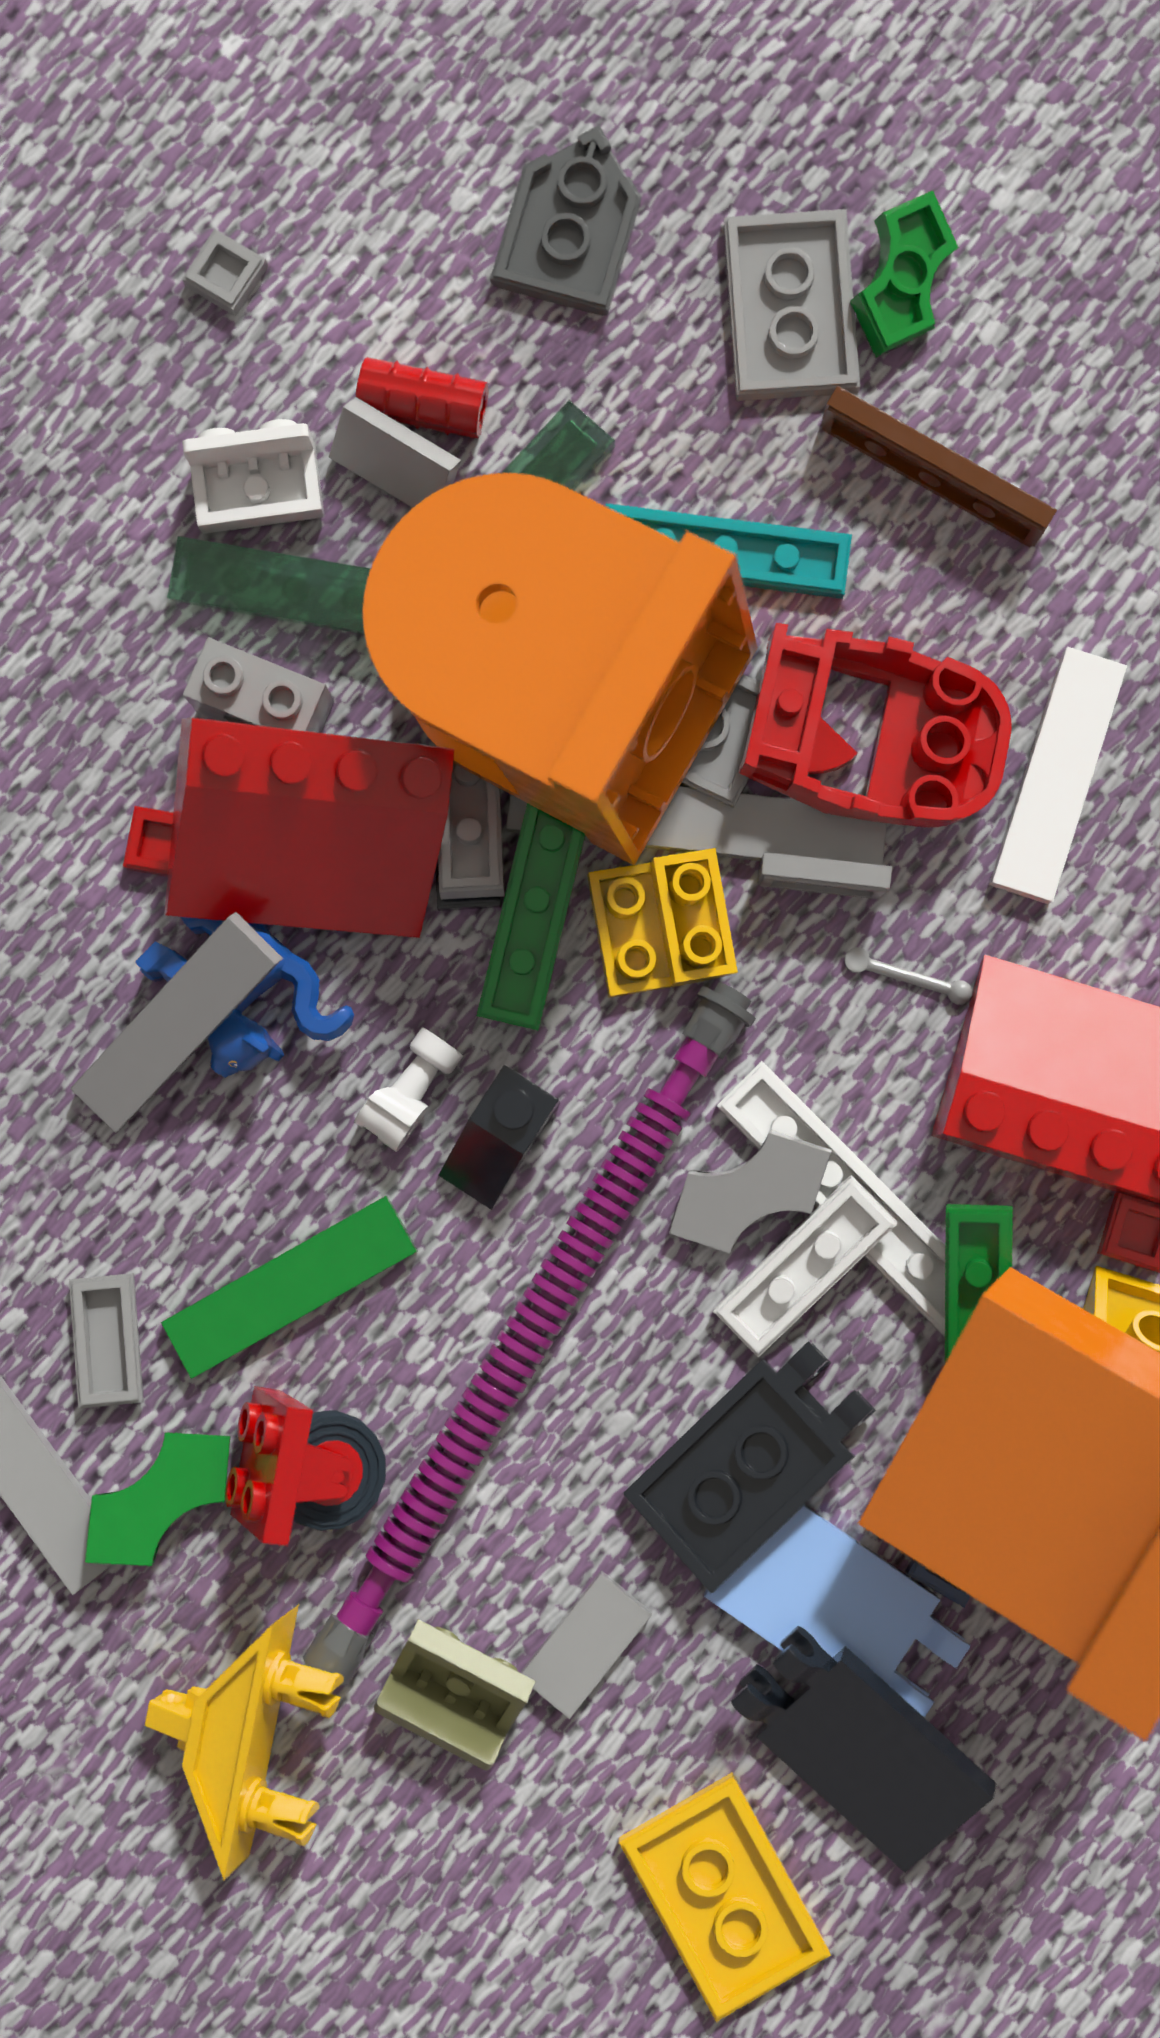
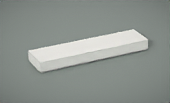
M1068 646L1063 651L989 882L990 886L1045 904L1053 902L1127 665Z

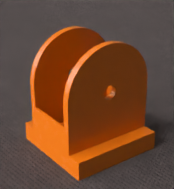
M494 473L479 475L448 485L422 500L402 517L381 545L369 572L364 593L363 626L372 662L387 688L416 717L419 725L436 747L453 748V762L456 765L585 833L592 844L634 866L758 649L735 554L686 531L681 542H678L563 485L526 474Z

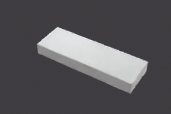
M851 1175L714 1308L713 1312L759 1358L897 1225V1221Z

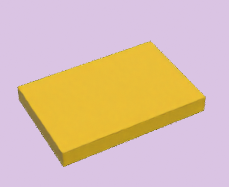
M732 1772L619 1837V1844L716 2022L831 1956L825 1940Z

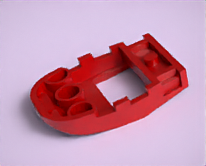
M775 624L767 643L766 658L739 774L825 814L905 826L941 827L954 824L978 812L991 801L998 791L1003 778L1012 722L1005 697L989 677L983 675L976 668L948 656L940 662L913 651L914 642L891 636L888 637L886 642L852 638L853 632L826 629L822 639L786 635L788 624ZM830 670L888 685L865 796L821 785V781L808 776Z

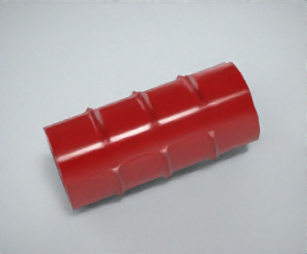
M366 357L360 368L355 397L398 423L413 425L416 429L422 427L442 431L447 436L452 433L478 439L486 413L489 387L486 381L461 377L459 373L452 375L432 371L428 366L423 369L400 364L398 360L393 363Z

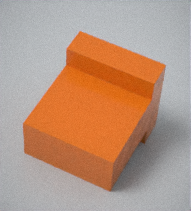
M1010 1267L982 1295L858 1524L1078 1663L1066 1691L1146 1742L1160 1719V1353Z

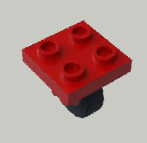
M254 1386L251 1403L245 1402L239 1415L238 1439L244 1443L239 1468L233 1467L227 1479L225 1501L227 1507H231L230 1515L261 1543L288 1546L293 1520L297 1524L323 1531L343 1529L362 1519L378 1501L386 1480V1457L377 1435L360 1419L337 1410L313 1412L311 1408L281 1390Z

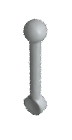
M862 948L850 949L844 958L846 968L853 973L868 970L948 995L950 1001L957 1005L966 1004L972 997L971 986L963 980L949 983L871 959L866 950Z

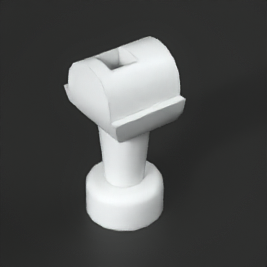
M424 1027L419 1030L410 1044V1049L417 1055L416 1058L391 1087L377 1090L368 1098L354 1121L359 1127H365L378 1136L379 1141L395 1152L399 1151L424 1117L428 1106L421 1099L437 1071L439 1070L444 1074L452 1073L463 1057L459 1051Z

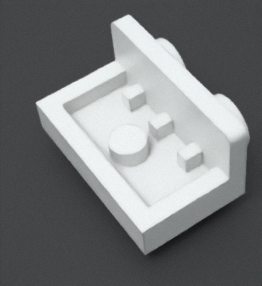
M278 419L262 424L260 429L234 432L227 428L207 429L199 433L198 438L182 441L183 453L191 469L197 526L202 534L325 517L316 447L307 424H297L292 420Z

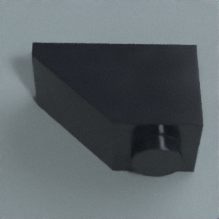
M503 1065L467 1121L438 1176L492 1210L560 1105L559 1099L508 1066Z

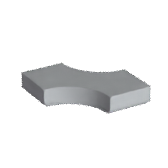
M770 1130L760 1150L744 1164L731 1170L716 1173L690 1170L669 1234L730 1254L741 1233L761 1217L780 1211H800L811 1214L832 1150Z

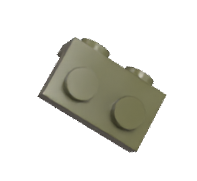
M418 1619L374 1705V1710L379 1715L483 1770H489L498 1756L508 1731L527 1703L536 1681L518 1672L508 1661L500 1658H491L461 1642L451 1631L441 1627H433Z

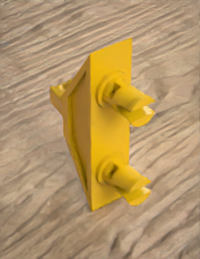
M299 1604L274 1622L207 1689L193 1686L191 1689H188L187 1694L166 1689L162 1694L151 1699L148 1704L145 1726L177 1739V1748L184 1751L182 1768L224 1881L249 1857L256 1828L294 1841L297 1845L304 1847L310 1841L316 1827L315 1823L308 1820L320 1809L318 1802L313 1800L307 1801L283 1792L271 1790L268 1788L266 1781L280 1702L289 1703L293 1706L319 1713L322 1717L330 1718L341 1697L331 1693L344 1682L342 1674L330 1673L291 1661L290 1649Z

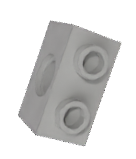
M210 637L205 642L183 693L185 699L196 712L217 721L318 733L322 732L335 702L326 684Z

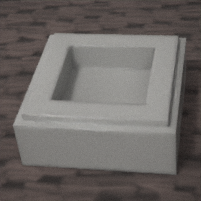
M214 229L182 277V281L187 288L232 315L237 316L269 266L265 258Z

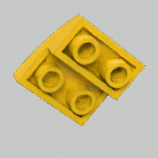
M715 848L655 857L650 863L637 864L635 866L588 872L587 879L608 998L687 985L738 973Z

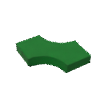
M933 190L883 212L874 220L880 241L878 268L868 287L852 298L850 303L875 358L897 349L935 328V320L930 304L932 280L940 263L959 247Z
M165 1432L162 1448L156 1461L141 1479L120 1491L92 1495L85 1563L153 1566L160 1541L167 1529L177 1518L195 1507L225 1502L231 1436Z

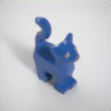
M180 917L184 924L195 934L207 933L210 936L224 922L222 920ZM248 923L283 959L208 1038L212 1053L210 1066L215 1073L224 1078L239 1071L252 1070L268 1057L276 1061H280L284 1057L283 1050L275 1043L268 1032L261 1025L242 1015V1012L256 998L281 979L293 983L294 993L291 1011L299 1030L311 1039L331 1041L342 1036L353 1022V1010L347 1005L338 1008L328 1016H322L318 1012L319 977L309 962L286 948L278 939L270 934L265 924ZM155 941L135 963L140 967L139 970L151 981L157 982L165 979L169 982L188 960L177 951L171 950Z

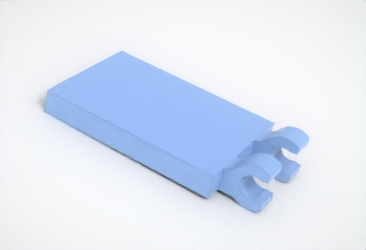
M806 1505L715 1592L710 1593L707 1589L704 1592L705 1598L781 1651H784L780 1646L781 1641L797 1626L807 1630L820 1647L832 1658L846 1646L923 1717L926 1716L934 1701L928 1697L929 1693L895 1670L914 1640L916 1639L934 1654L957 1668L970 1648V1645L965 1642V1638L931 1616L940 1602L937 1595Z

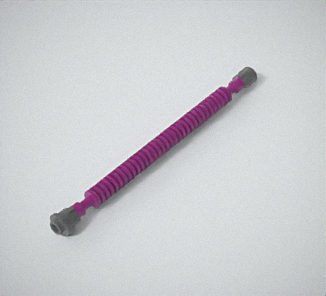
M721 982L717 984L714 991L707 987H701L697 994L701 1001L682 1033L686 1036L685 1040L673 1058L678 1062L660 1093L650 1088L646 1090L643 1096L653 1103L651 1108L641 1102L638 1103L635 1111L644 1116V1120L641 1122L632 1116L629 1118L626 1125L634 1129L636 1133L634 1136L623 1130L620 1133L618 1139L627 1144V1148L623 1150L616 1145L612 1146L609 1153L619 1159L618 1163L614 1164L607 1159L603 1161L600 1167L610 1172V1176L606 1179L596 1173L592 1179L593 1182L602 1187L601 1191L597 1193L589 1187L586 1189L583 1195L594 1201L592 1206L589 1207L580 1201L577 1204L575 1210L585 1216L584 1219L580 1221L573 1216L569 1217L566 1224L576 1230L575 1234L571 1235L564 1230L560 1232L557 1238L567 1244L566 1249L564 1250L555 1244L551 1247L549 1253L559 1259L558 1262L554 1263L546 1258L543 1260L540 1267L550 1273L549 1277L547 1278L537 1272L531 1281L541 1287L540 1292L530 1287H527L523 1296L533 1302L532 1305L529 1306L521 1301L517 1303L514 1310L524 1317L523 1320L512 1315L508 1318L505 1324L515 1331L514 1335L502 1329L497 1336V1339L506 1345V1348L504 1349L496 1344L491 1346L488 1353L498 1360L497 1363L486 1358L482 1361L479 1367L489 1376L486 1377L477 1372L474 1374L471 1382L480 1391L470 1387L465 1389L462 1397L471 1406L460 1401L456 1404L453 1411L462 1420L454 1416L448 1417L444 1425L454 1434L444 1430L439 1432L436 1441L444 1448L434 1444L430 1447L427 1455L433 1461L423 1459L418 1467L425 1476L417 1473L413 1475L409 1483L415 1490L411 1488L404 1490L400 1498L406 1504L396 1503L392 1510L396 1518H387L383 1525L387 1532L380 1531L374 1540L377 1546H370L365 1555L367 1560L374 1565L359 1591H351L337 1615L331 1614L322 1630L315 1636L303 1656L308 1666L330 1673L342 1674L344 1682L341 1685L346 1686L362 1661L364 1652L374 1637L371 1631L383 1613L380 1604L395 1579L409 1583L414 1574L412 1568H418L423 1559L420 1553H427L432 1544L427 1537L435 1539L440 1531V1527L435 1522L444 1524L449 1516V1513L443 1507L453 1510L458 1501L451 1492L462 1495L467 1486L459 1477L471 1480L475 1473L474 1468L467 1462L479 1466L484 1458L483 1454L475 1447L488 1451L493 1443L483 1433L485 1432L497 1437L502 1427L492 1418L506 1422L510 1412L501 1404L503 1403L514 1408L519 1400L509 1390L513 1389L523 1393L528 1384L519 1378L518 1375L521 1374L532 1379L536 1372V1369L528 1364L527 1360L529 1359L536 1364H541L545 1355L535 1347L538 1345L549 1350L554 1341L546 1336L544 1332L548 1331L557 1336L562 1329V1326L552 1320L553 1317L556 1316L561 1320L567 1321L571 1312L561 1306L562 1302L564 1301L573 1307L576 1306L580 1298L571 1293L570 1289L573 1287L580 1292H584L588 1284L578 1278L579 1274L583 1273L592 1278L597 1270L587 1264L588 1259L590 1258L601 1264L605 1257L604 1254L595 1249L597 1244L607 1249L611 1248L614 1241L606 1237L604 1233L606 1230L616 1235L620 1233L623 1227L612 1221L615 1215L625 1221L629 1218L631 1213L620 1207L623 1201L628 1202L634 1207L638 1203L639 1198L629 1193L632 1186L644 1193L648 1184L638 1178L640 1173L642 1172L648 1177L653 1178L657 1170L646 1163L650 1158L661 1164L665 1156L655 1150V1148L659 1144L670 1150L674 1143L671 1139L664 1136V1133L667 1130L678 1136L682 1127L672 1120L674 1117H677L686 1122L690 1117L691 1113L681 1107L696 1080L699 1076L706 1078L717 1058H724L743 1027H751L756 1018L747 1011L752 1001L732 987Z

